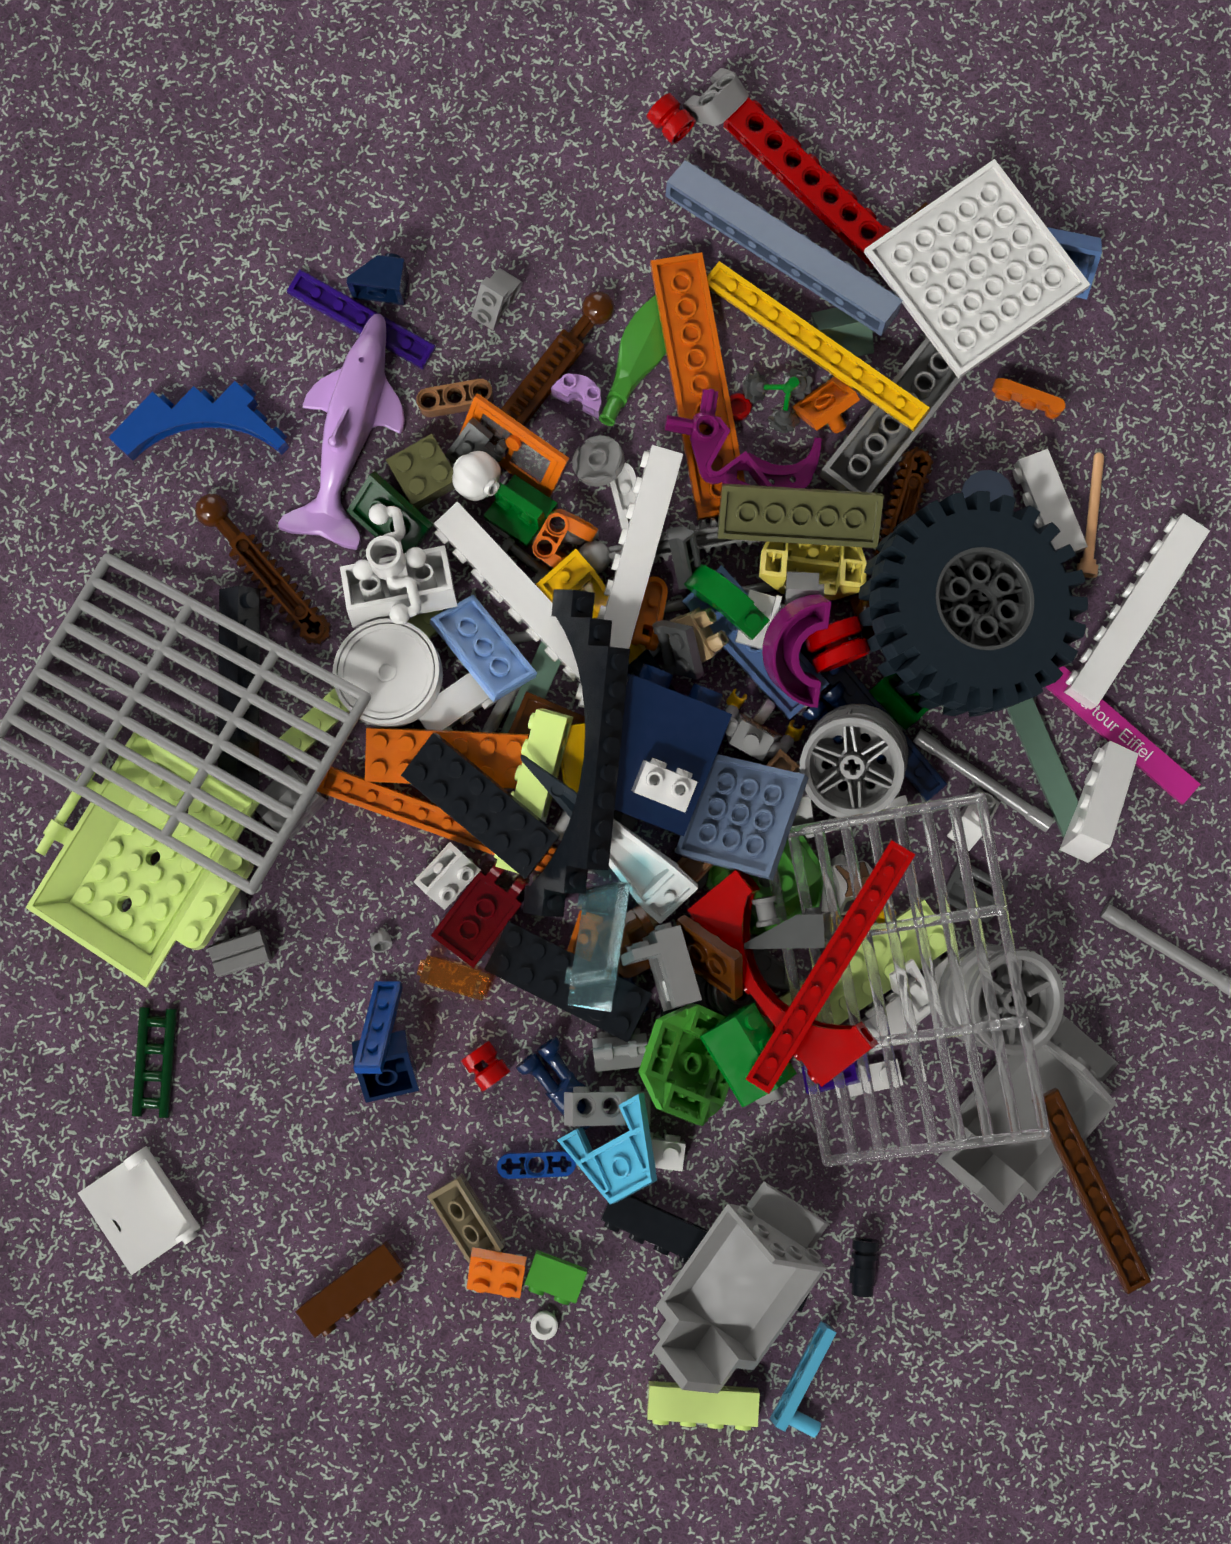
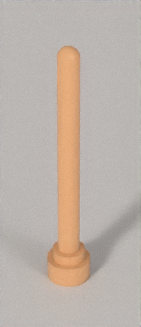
M1097 452L1093 457L1085 535L1088 547L1084 549L1083 558L1080 559V563H1077L1076 571L1082 570L1086 578L1098 576L1099 565L1096 564L1094 553L1104 455L1101 452Z

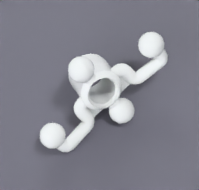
M375 504L369 510L370 520L377 525H382L388 521L389 517H392L395 532L374 538L366 549L367 560L360 559L356 561L353 566V574L359 580H368L375 573L379 578L387 580L392 588H407L411 606L407 607L404 604L397 603L392 606L389 612V617L393 623L403 625L407 623L410 617L417 615L421 610L417 584L413 578L408 577L406 566L409 565L412 568L422 567L426 562V553L419 547H412L404 555L401 540L405 536V525L401 510L395 506L386 507L383 504ZM391 553L396 555L391 563L379 565V560L383 555Z

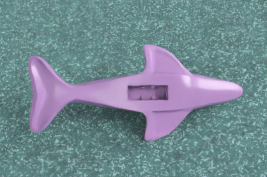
M374 314L368 320L358 340L348 352L343 367L321 378L306 394L303 402L304 409L327 412L322 441L320 489L317 498L305 506L282 516L278 522V527L282 531L291 534L322 536L344 548L357 550L361 546V535L341 504V491L371 430L374 427L383 426L401 434L405 424L401 401L385 376L386 322L381 314Z

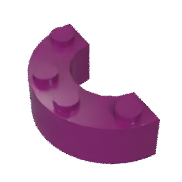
M820 594L798 598L782 608L768 626L762 650L764 666L772 682L794 701L818 708L821 681L811 673L802 670L799 663V652L803 642L809 635L818 630L828 629L831 601Z

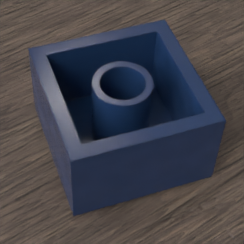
M405 1030L392 1033L382 1074L356 1073L366 1103L419 1091L417 1069ZM360 1040L352 1042L353 1064Z

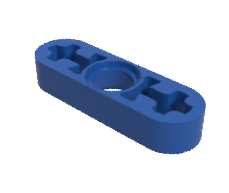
M566 1151L507 1153L502 1155L497 1163L498 1173L506 1179L565 1177L572 1174L576 1167L575 1161ZM547 1156H553L552 1162H558L561 1156H566V1160L571 1161L572 1165L567 1166L566 1171H561L560 1166H552L553 1172H547L549 1167ZM520 1157L526 1158L524 1162L526 1173L521 1174V1168H514L512 1173H507V1169L502 1168V1164H505L508 1158L512 1159L514 1164L521 1163ZM540 1157L544 1161V1169L537 1173L531 1171L529 1168L530 1159Z

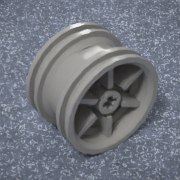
M990 943L975 944L955 955L946 966L938 989V1006L947 1029L963 1042L1012 1056L1027 1055L1040 1049L1055 1034L1064 1011V989L1056 969L1046 958L1039 954ZM996 970V976L990 977L991 973ZM991 1019V1025L987 1027L985 1022Z

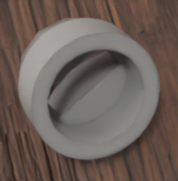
M379 929L378 933L373 932L371 934L370 946L373 952H385L392 947V940L387 931Z

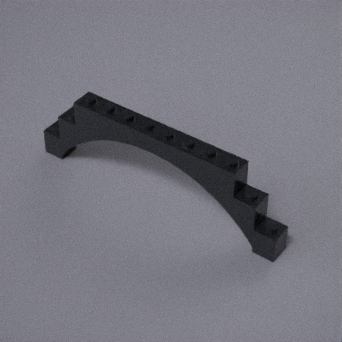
M554 589L551 616L557 618L567 636L577 663L582 685L585 713V744L580 785L569 824L556 852L543 872L531 885H525L523 912L538 916L564 917L566 893L586 894L588 869L609 870L630 649L610 647L612 620L593 618L595 597L593 592Z

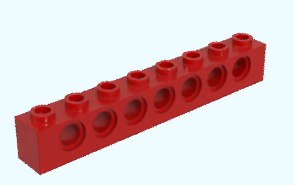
M748 97L724 121L723 127L860 259L873 269L874 265L865 255L864 250L890 232L891 229L886 225L882 226L876 220L877 217L871 209L860 205L852 191L845 190L832 172H826L813 154L810 153L808 155L801 148L802 145L797 138L788 136L777 119H771L764 113V108L758 101H752ZM751 124H758L762 129L753 131L749 126ZM777 142L780 148L772 149L768 146V143ZM793 159L796 160L799 163V165L796 167H791L786 163V161ZM808 177L815 178L818 183L815 185H809L805 181V179ZM831 195L835 197L836 202L828 203L824 200V196ZM850 213L855 217V220L847 221L842 215ZM869 231L873 234L874 238L865 239L861 232Z

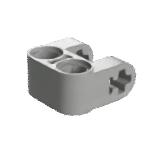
M720 68L711 76L710 79L713 85L701 97L692 95L683 104L684 109L696 119V122L718 126L726 121L747 100L749 93L737 74L724 68Z

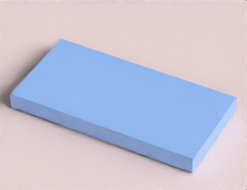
M474 594L457 603V607L448 608L430 619L432 627L493 702L536 678L537 672Z

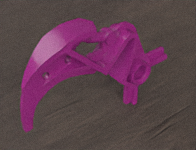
M703 389L700 412L695 414L693 419L666 416L664 431L689 435L699 473L707 483L719 484L722 482L724 484L750 485L737 479V471H748L758 486L805 489L812 481L818 464L822 438L814 437L808 456L796 464L784 466L772 464L745 451L719 471H713L711 465L730 432V429L721 417L715 416L718 391H714V389ZM699 425H707L711 430V434H702L699 430ZM790 477L795 478L794 483L790 481ZM770 479L774 481L773 485L769 482Z

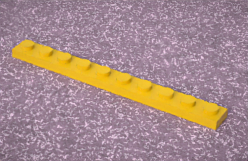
M720 261L707 276L710 290L913 432L930 412L929 406Z

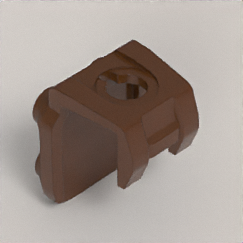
M641 905L628 910L597 928L602 937L601 947L615 972L620 977L629 979L651 968L648 959L623 966L620 955L627 952V947L642 942V938L650 935V932L655 930Z

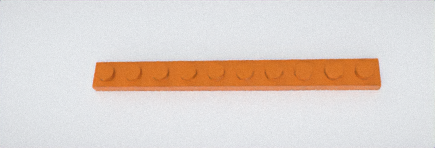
M330 767L317 789L318 792L483 852L495 854L434 803L376 782H365V779L334 767ZM552 846L534 870L543 872L557 848Z

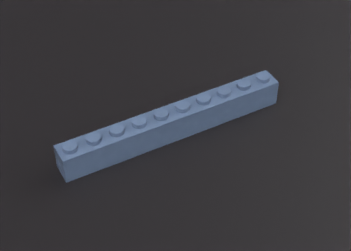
M684 160L667 181L665 194L667 198L878 335L882 336L899 314L903 300L896 296L893 291L880 286L872 277L863 275L850 263L838 259L830 250L821 248L805 234H800L793 230L785 221L776 219L763 207L751 203L743 194L734 192L725 186L721 180L706 174L699 166L692 165Z

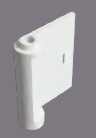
M147 1146L78 1192V1195L131 1275L179 1242L183 1241L186 1245L199 1236L196 1231L201 1227Z

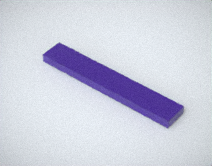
M299 269L287 289L289 295L358 334H361L366 323L374 314H379ZM384 317L386 322L385 349L423 370L434 353L436 346Z

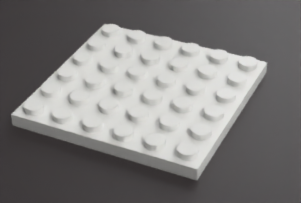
M995 159L864 250L865 255L895 295L903 300L902 304L958 379L1090 286V283Z

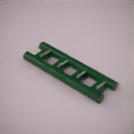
M139 1007L132 1116L142 1117L143 1108L159 1109V1118H169L177 1009H166V1017L150 1016L149 1007ZM149 1027L165 1028L164 1044L148 1043ZM147 1054L163 1055L162 1071L146 1070ZM145 1081L161 1082L160 1098L144 1097Z

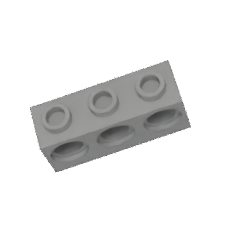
M587 1086L573 1087V1092H564V1125H627L618 1105L640 1093L645 1095L648 1122L651 1125L650 1095L648 1091H641V1086H625V1091H615V1086H599V1092H590V1087ZM581 1099L586 1104L585 1110L582 1113L577 1109V1104ZM606 1099H609L611 1109L606 1113L603 1104Z

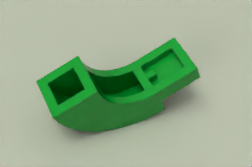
M701 564L684 583L698 599L709 604L724 615L749 640H753L770 621L754 605L755 602L744 592L710 567Z

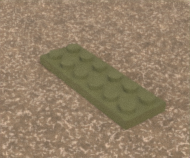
M722 483L717 537L718 539L876 548L879 541L884 495L882 493Z

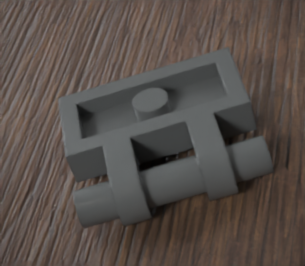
M473 417L449 448L445 457L455 464L456 460L462 455L473 451H483L488 453L497 462H500L504 458L505 450L508 447L503 440H500L496 445L489 442L494 434Z

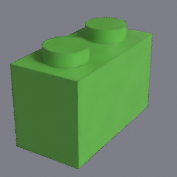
M536 1250L524 1285L529 1286L528 1290L537 1295L543 1296L545 1292L555 1296L554 1300L561 1304L569 1305L570 1302L576 1304L588 1269Z

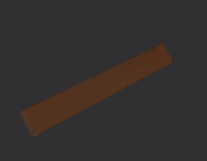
M1053 1088L1032 1099L1035 1109L1124 1292L1130 1294L1152 1282L1059 1089Z

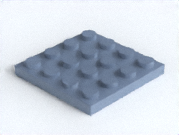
M716 754L685 835L680 836L675 853L685 858L731 870H739L742 873L773 881L809 778L805 774Z

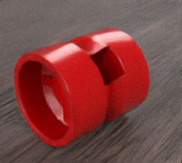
M668 93L651 107L647 114V119L655 128H662L663 136L674 145L691 131L696 123V119L685 109L680 110L681 103L671 93Z
M487 1041L461 1060L467 1071L475 1074L474 1081L482 1092L511 1072L503 1059L496 1058L498 1052L490 1041ZM482 1060L488 1064L486 1068L483 1067Z

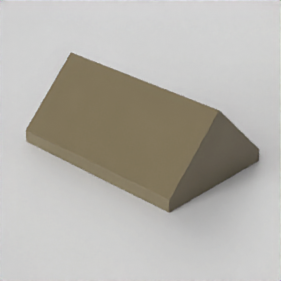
M463 1173L427 1196L469 1265L473 1247L497 1252L505 1247L506 1241Z

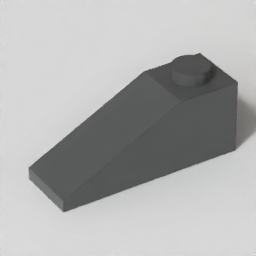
M821 907L805 908V912L793 916L744 943V949L826 948L832 938L830 912H822Z

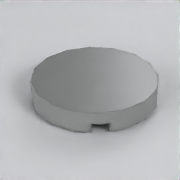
M597 435L585 440V444L581 448L579 446L576 449L572 459L575 474L581 482L588 486L599 487L609 484L618 477L623 469L625 458L622 448L618 442L609 436Z

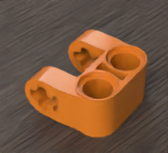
M555 509L548 515L532 546L533 553L537 558L554 568L568 556L557 550L567 531L586 541L592 542L598 532V528L563 509ZM553 517H561L565 522V527L562 529L555 528L551 523V519ZM548 540L552 544V550L548 552L542 551L539 547V541Z

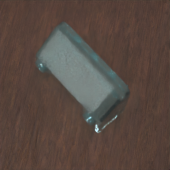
M615 882L586 888V894H579L577 909L582 910L573 968L567 967L565 984H570L568 1005L611 1012L631 883Z

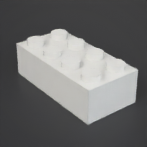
M445 545L424 549L426 562L422 567L412 568L409 565L406 566L408 577L413 578L418 587L421 610L417 615L457 607L452 573ZM396 555L380 558L379 565L391 563ZM354 564L340 567L346 609L353 628L373 620L390 618V609L397 603L404 604L407 607L411 606L406 587L401 589L392 588L387 580L379 578L375 573L368 580H359L353 574Z

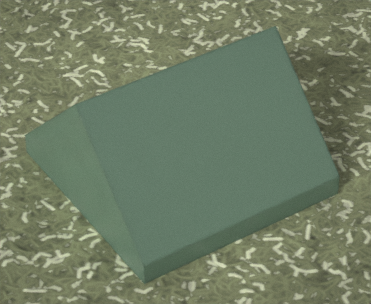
M836 307L811 313L813 325L816 329L855 356L874 353L872 330Z

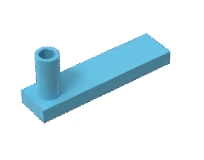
M820 1321L770 1417L775 1427L786 1431L788 1425L813 1438L819 1433L821 1423L797 1411V1408L837 1333L831 1326Z

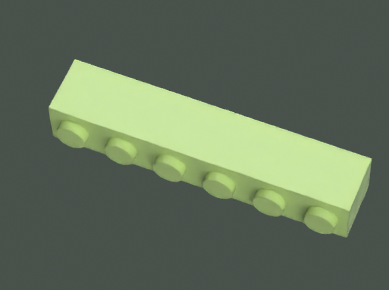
M544 708L536 709V712L530 716L528 728L531 731L529 739H525L521 754L558 778L573 717ZM522 762V765L517 767L514 778L517 781L515 791L511 792V795L546 823L552 796ZM494 854V858L497 859L495 867L517 873Z

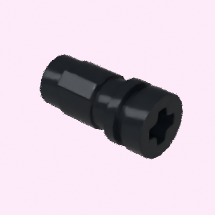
M864 1237L852 1239V1249L854 1251H852L851 1257L854 1259V1263L850 1265L849 1283H852L851 1294L854 1296L873 1297L876 1278L875 1263L879 1260V1254L876 1252L879 1251L880 1241L877 1239Z

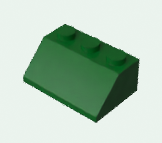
M755 1003L736 1009L699 1036L742 1107L768 1094L746 1080L747 1075L773 1034ZM790 1061L772 1091L781 1087L797 1074Z

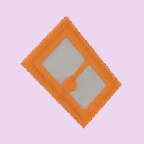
M477 393L474 396L460 433L474 417L494 434L491 438L492 441L498 443L500 440L505 441L508 448L505 450L504 458L498 462L499 466L513 476L515 474L551 498L569 457Z

